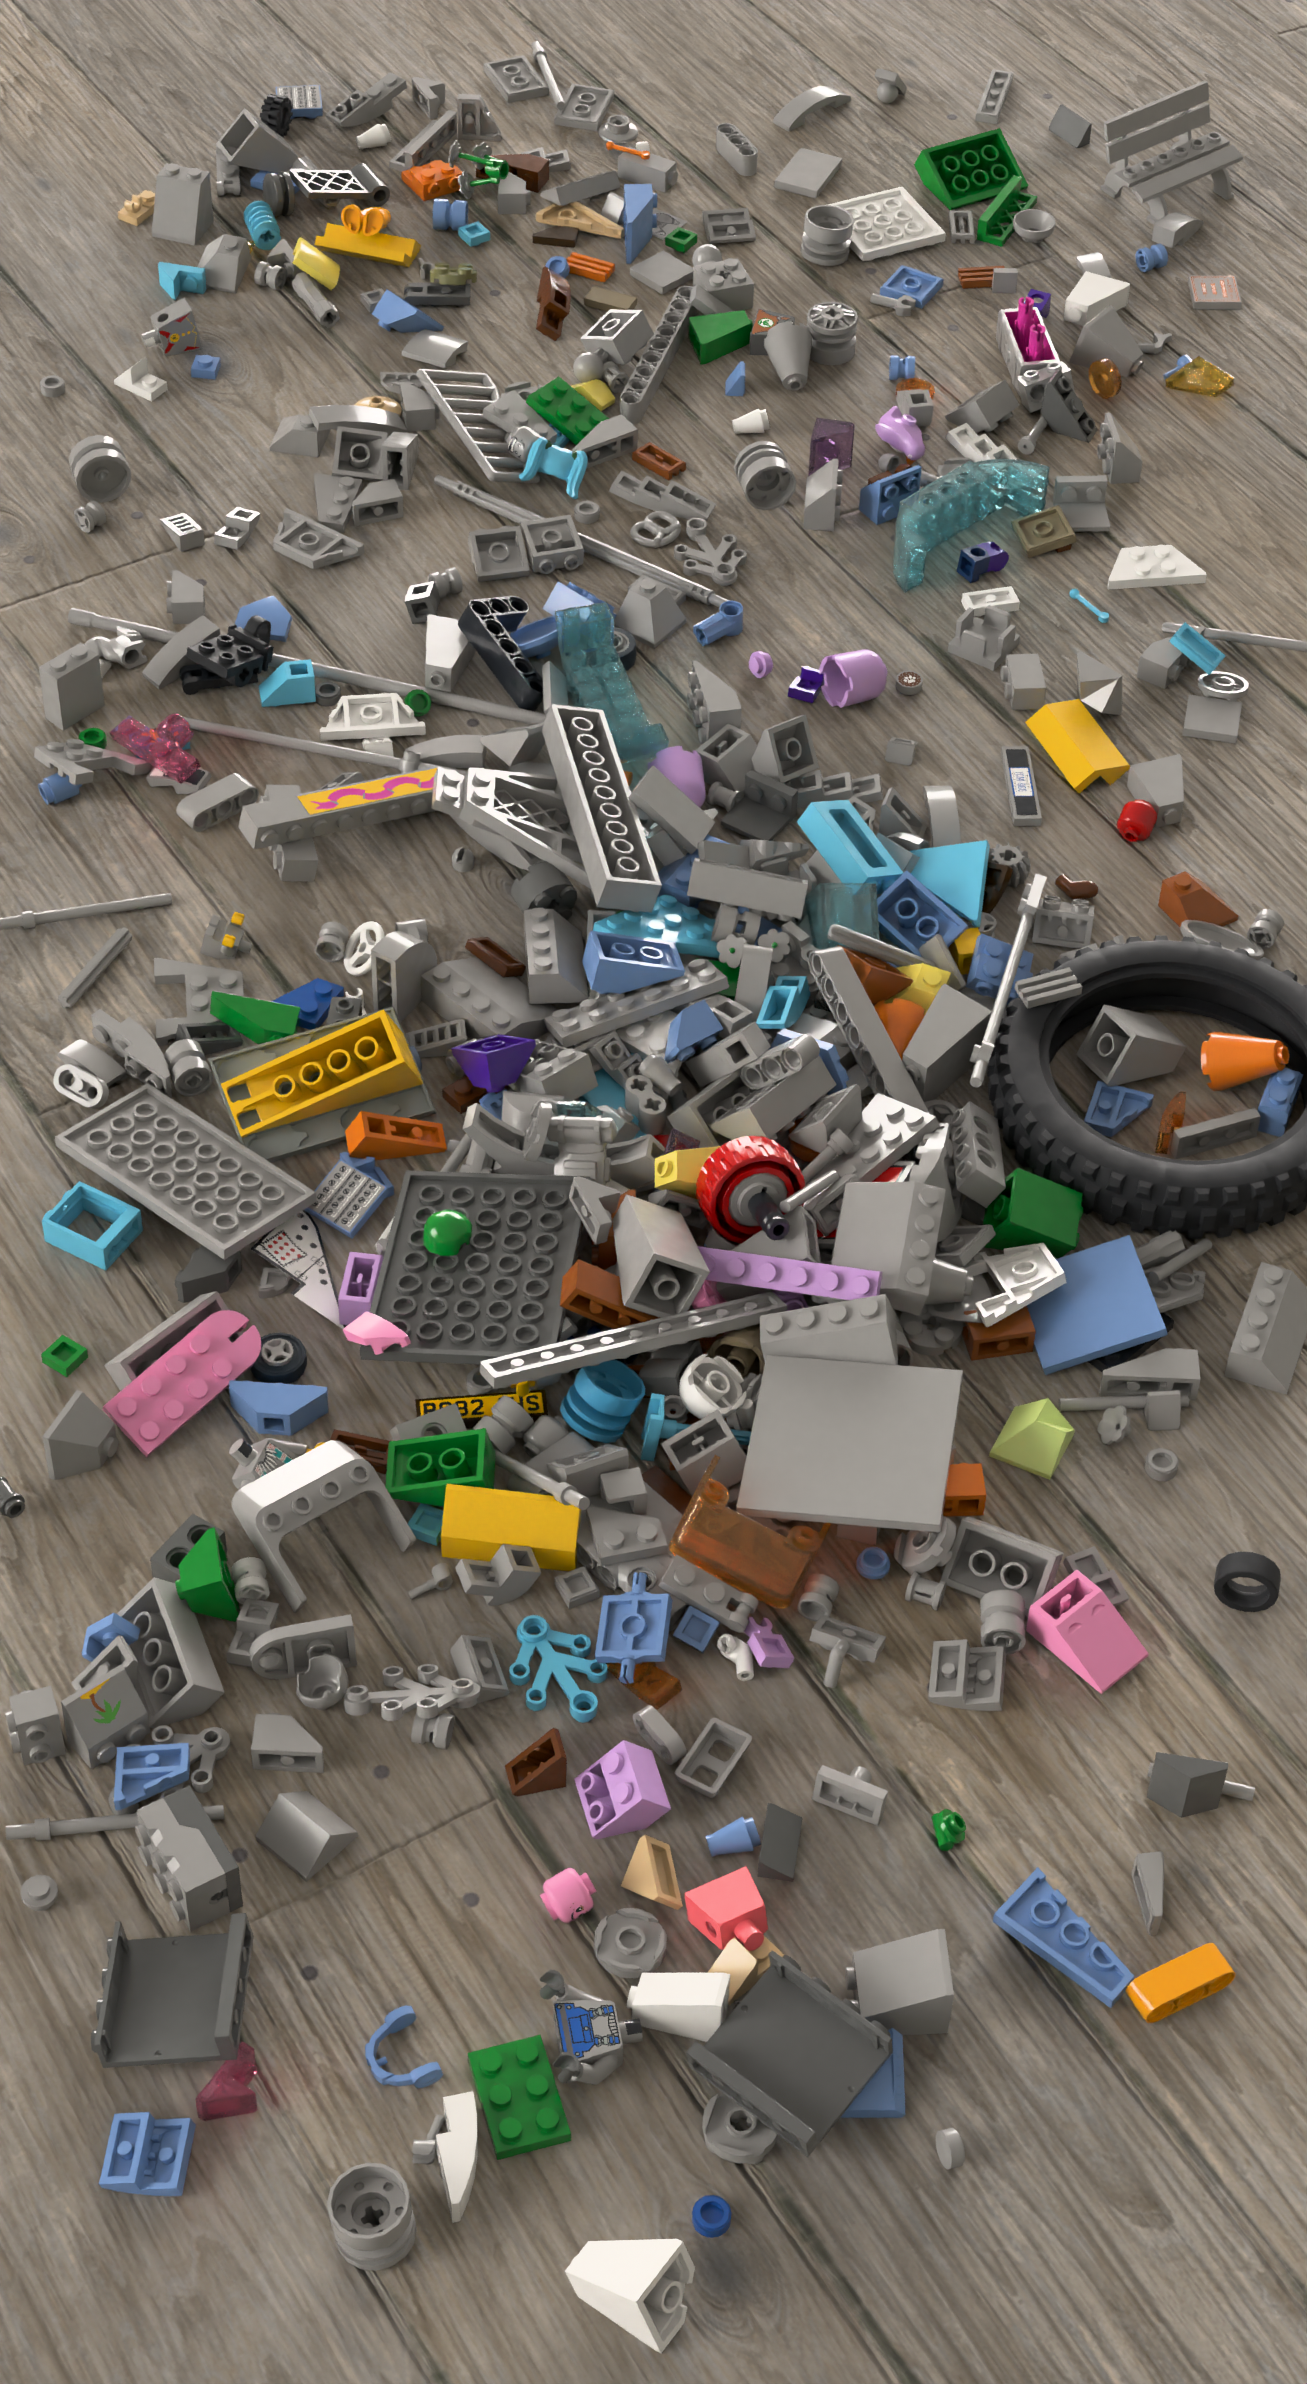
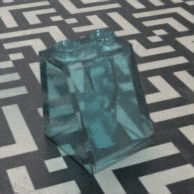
M820 883L806 896L805 905L814 947L820 950L837 947V945L847 947L827 938L829 928L833 924H838L879 940L876 884Z

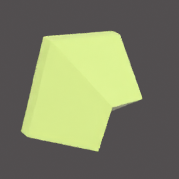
M1049 1398L1016 1406L993 1445L989 1456L1050 1480L1074 1436L1075 1430Z

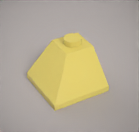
M924 963L896 967V969L913 979L911 986L884 1001V1004L893 1003V999L912 1001L925 1009V1015L941 986L944 984L949 986L951 972Z

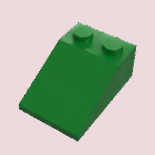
M486 1428L390 1441L385 1487L392 1499L444 1507L447 1484L494 1489L496 1453Z

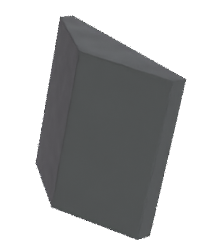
M1156 1752L1147 1798L1181 1818L1217 1809L1228 1770V1763Z

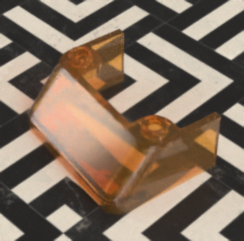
M714 1455L669 1543L670 1551L674 1556L676 1554L721 1581L753 1595L772 1607L787 1608L792 1604L832 1523H824L820 1533L810 1527L795 1526L785 1537L726 1507L729 1500L727 1488L711 1478L721 1458Z

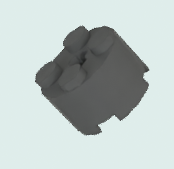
M543 861L528 867L530 871L520 881L518 878L515 879L511 888V896L523 914L524 910L544 908L554 909L566 920L572 916L571 909L576 903L577 891L565 873L558 870L552 864Z

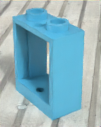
M80 1181L63 1195L62 1200L52 1210H49L42 1220L45 1242L105 1271L143 1231L140 1209ZM83 1210L113 1223L96 1242L67 1228Z

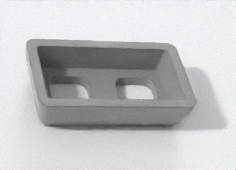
M717 1718L710 1719L676 1769L675 1775L677 1780L681 1784L709 1798H714L751 1744L752 1736ZM719 1742L734 1749L735 1752L728 1761H722L709 1754L715 1743ZM704 1768L718 1776L712 1786L708 1787L692 1779L697 1769Z

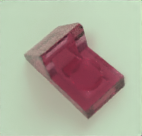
M241 2041L237 2060H226L195 2098L198 2118L208 2121L253 2113L258 2110L255 2092L246 2087L253 2079L257 2070L253 2047Z

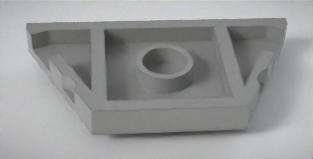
M288 508L284 510V519L279 523L278 533L275 534L273 539L274 551L312 569L365 553L364 544Z

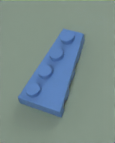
M1039 1867L994 1914L993 1922L1110 2008L1126 1992L1127 1986L1134 1980V1975L1106 1943L1100 1942L1090 1931L1091 1926L1082 1916L1078 1918L1067 1905V1899L1058 1889L1054 1890L1048 1884L1046 1875Z

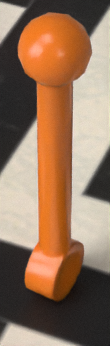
M612 141L606 143L608 150H620L641 156L645 160L650 158L649 151H637L615 145Z

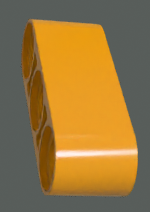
M1207 1943L1135 1978L1127 1986L1126 1994L1144 2020L1149 2024L1157 2022L1221 1991L1234 1980L1236 1973L1214 1943Z

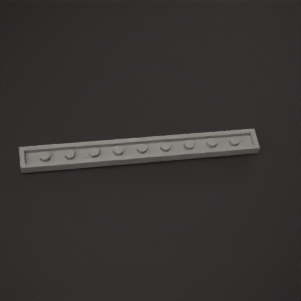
M772 1291L481 1361L480 1374L494 1389L507 1388L512 1384L536 1381L545 1376L568 1373L573 1369L585 1366H597L602 1362L625 1359L630 1357V1355L646 1351L653 1352L662 1347L685 1344L688 1341L703 1337H714L719 1333L731 1330H742L745 1327L760 1324L761 1315L787 1311V1305Z

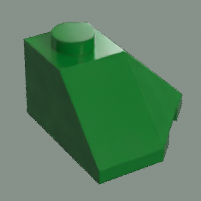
M215 1527L207 1529L178 1565L180 1579L175 1581L176 1589L180 1600L186 1599L192 1612L236 1622L240 1613V1606L235 1597V1582L231 1579L226 1563L228 1561L226 1551Z

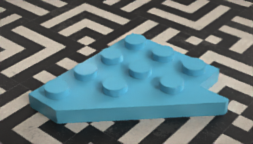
M671 895L657 897L652 913L625 910L595 922L593 931L675 942L678 953L714 958H719L720 955L716 948L718 942L711 940L715 919H710L700 914L696 908L687 907Z

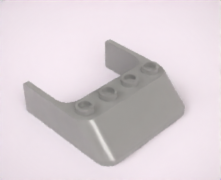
M332 1440L262 1476L240 1488L232 1499V1509L294 1613L303 1607L307 1598L279 1551L281 1539L290 1532L356 1496L367 1493L402 1552L408 1550L416 1541L414 1533L373 1466L340 1441Z

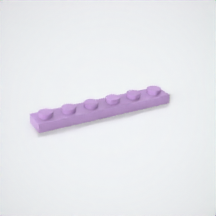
M698 1246L710 1271L706 1280L844 1300L880 1295L883 1273L881 1271Z

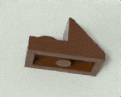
M467 1075L442 1089V1097L460 1114L466 1112L469 1106L476 1103L480 1104L479 1100L490 1093L486 1091V1088L473 1086Z

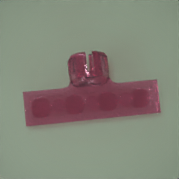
M177 713L169 714L154 729L148 728L129 715L109 732L115 742L180 784L201 767L197 758L182 749L192 740L194 733L193 731L190 732L189 723Z

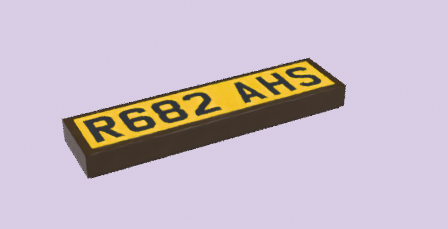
M545 1390L529 1391L528 1395L524 1397L517 1395L516 1392L415 1399L416 1417L456 1403L465 1427L473 1428L484 1415H493L491 1408L502 1396H508L523 1407L535 1422L540 1416L548 1415Z

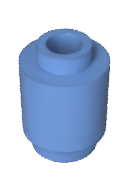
M58 773L44 778L43 782L38 784L39 792L47 805L52 802L57 804L80 793L79 788L82 787V784H71L67 774L66 777H61Z

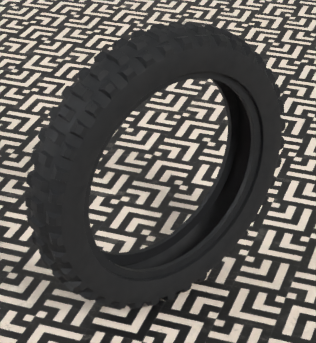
M1156 935L1153 941H1142L1137 936L1129 937L1124 944H1117L1113 940L1103 942L1100 949L1094 951L1089 947H1085L1076 951L1074 959L1064 956L1054 962L1053 970L1044 968L1034 975L1035 977L1070 967L1072 970L1071 976L1075 975L1077 984L1080 983L1082 985L1081 995L1028 1009L1020 997L1015 998L1009 1003L1006 1008L1007 1016L1002 1018L987 1070V1076L990 1077L988 1096L993 1106L994 1117L998 1119L999 1128L1003 1129V1140L1009 1149H1016L1015 1159L1023 1168L1031 1167L1033 1169L1032 1174L1083 1193L1081 1206L1083 1207L1084 1214L1087 1215L1094 1211L1101 1214L1102 1221L1110 1225H1114L1118 1221L1130 1224L1131 1231L1142 1233L1145 1228L1158 1230L1159 1235L1168 1231H1177L1178 1233H1186L1189 1239H1201L1203 1233L1214 1232L1217 1238L1231 1236L1232 1231L1236 1229H1241L1245 1234L1258 1230L1260 1223L1266 1222L1273 1226L1283 1222L1287 1212L1295 1216L1306 1209L1307 984L1300 985L1297 982L1298 977L1296 974L1289 970L1278 971L1274 968L1273 961L1267 958L1253 959L1249 957L1247 950L1237 948L1233 952L1223 949L1220 942L1211 941L1208 945L1195 943L1192 937H1183L1182 941H1169L1166 935ZM1104 1004L1134 1012L1169 1010L1193 1013L1225 1022L1253 1037L1281 1041L1289 1051V1061L1285 1065L1288 1069L1303 1074L1300 1092L1304 1103V1112L1294 1126L1284 1135L1258 1150L1243 1155L1205 1161L1157 1157L1123 1146L1097 1132L1080 1119L1058 1091L1051 1074L1050 1063L1058 1050L1071 1037L1094 1023Z

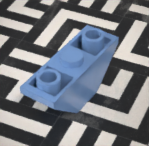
M248 1380L229 1381L231 1407L259 1434L291 1436L328 1413L327 1387L252 1382Z

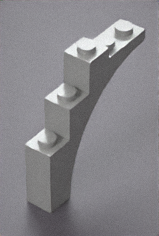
M478 1103L467 1108L462 1130L479 1144L489 1156L495 1159L493 1172L496 1174L554 1175L555 1157L559 1156L558 1142L545 1139L541 1154L536 1163L524 1160L522 1150L526 1132L513 1128L494 1117ZM651 1134L630 1141L608 1144L606 1147L607 1157L611 1158L612 1165L610 1179L630 1190L655 1179V1158L666 1155L669 1151Z

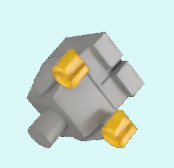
M234 912L230 923L221 920L220 916L213 914L205 932L200 953L216 959H235L238 951L249 954L253 943L242 940L244 930L241 929V925L245 915Z

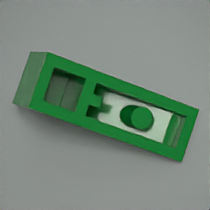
M212 991L210 1014L259 1045L297 1034L300 1007Z

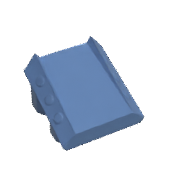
M894 2028L888 2030L892 2038L893 2053L840 2118H902L905 2116L903 2035Z

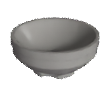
M1038 209L1020 211L1013 219L1015 232L1025 242H1042L1053 233L1056 224L1055 218L1050 213Z

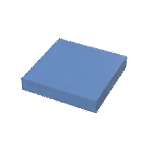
M901 265L882 285L880 295L893 299H899L903 295H907L916 300L915 307L922 309L943 287L944 279Z

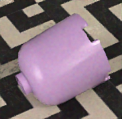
M862 649L830 655L821 661L819 674L824 673L825 685L821 686V690L825 699L832 707L839 706L842 708L874 699L885 689L887 668L879 655L871 650Z
M682 746L667 747L656 753L657 758L651 763L648 762V770L653 765L701 808L705 801L706 792L702 759L697 751L693 750V753L683 751Z

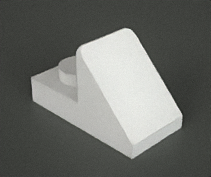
M146 357L114 380L115 385L151 402L168 390L166 381L148 373Z

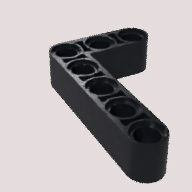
M517 596L471 600L458 621L460 630L516 705L521 709L535 712L543 700L542 677L508 634V632L517 630L529 610L528 604Z

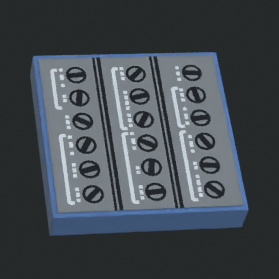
M320 85L276 87V95L288 97L292 101L293 109L291 112H293V116L290 119L295 117L313 119L317 116H323Z
M340 1159L315 1189L316 1202L304 1210L353 1239L390 1191L384 1184Z

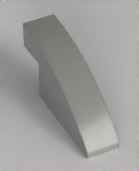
M450 815L475 841L500 859L529 871L528 867L543 862L542 859L507 838L471 826L460 818Z

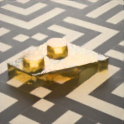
M1200 356L1166 379L1167 388L1218 397L1234 385V377Z

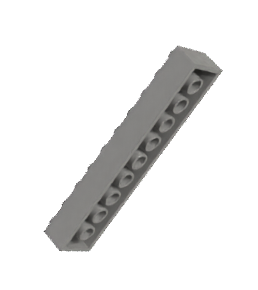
M551 704L542 733L596 905L605 909L652 913L662 884L635 804L628 798L631 792L604 711Z

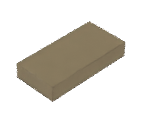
M593 286L584 297V305L607 312L610 309L633 310L637 305V297Z

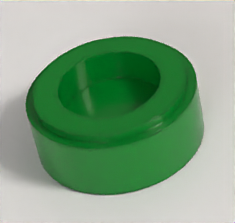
M88 728L79 734L78 738L84 744L105 749L107 746L106 734L101 729Z

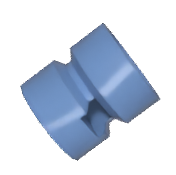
M434 199L433 229L447 230L450 226L453 231H458L459 227L468 225V201L455 200L453 204H450L447 199Z

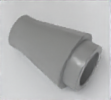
M655 1054L647 1056L638 1068V1072L648 1077L652 1081L653 1086L664 1091L670 1097L676 1095L683 1085L661 1056L657 1057Z

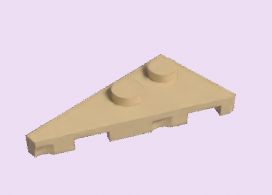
M577 201L563 206L554 203L536 212V221L539 223L579 228V231L618 239L625 236V228Z

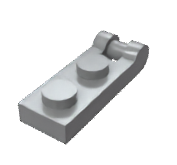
M677 1554L658 1586L739 1633L745 1631L749 1623L747 1619L749 1614L754 1613L759 1604V1601L753 1595L738 1591ZM728 1603L737 1607L735 1612L726 1609Z

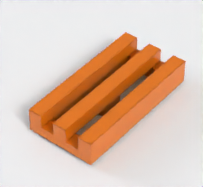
M572 252L570 257L566 259L570 267L569 273L600 282H606L615 271L614 263Z

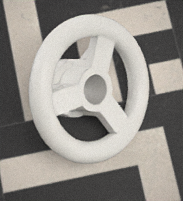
M374 921L363 923L349 938L344 952V966L349 974L361 976L372 969L371 949L385 937L383 928L379 923ZM370 930L375 932L376 942L372 940L369 934ZM360 939V944L357 947V951L353 955L354 948L358 940ZM365 962L362 966L356 967V965Z

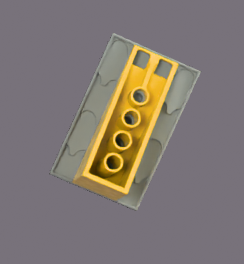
M393 1007L208 1059L240 1143L270 1163L346 1140L345 1130L360 1111L416 1120L437 1113Z

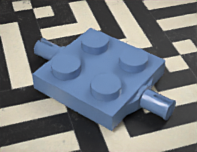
M642 1572L633 1574L632 1590L621 1595H604L602 1601L595 1658L598 1663H620L619 1681L627 1684V1680L629 1684L634 1682L636 1664L642 1662H665L673 1600L669 1593L651 1594L646 1592L648 1576Z

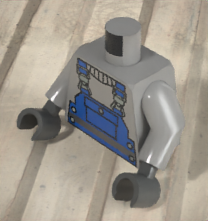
M549 1970L540 1977V1981L546 1983L540 1989L541 1997L548 2000L555 1995L557 2000L553 2001V2022L560 2056L553 2063V2067L562 2069L558 2075V2080L563 2084L574 2081L592 2085L599 2084L623 2064V2044L643 2041L640 2019L618 2022L614 2002L603 2000L564 1983L563 1976L556 1970Z

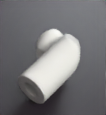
M731 1634L720 1636L717 1641V1647L724 1657L736 1664L737 1678L742 1681L751 1680L754 1677L752 1651L749 1645L737 1637H733Z

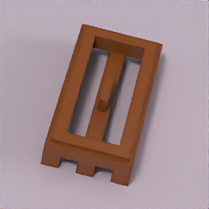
M1004 265L958 268L960 284L963 289L992 287L993 269L1005 268Z
M651 442L632 452V460L668 481L672 479V475L677 476L679 471L684 472L686 470V462Z

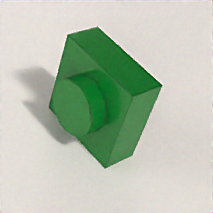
M677 227L665 237V245L685 253L697 243L698 234Z
M61 1335L41 1354L42 1363L68 1377L88 1358V1351L70 1338Z

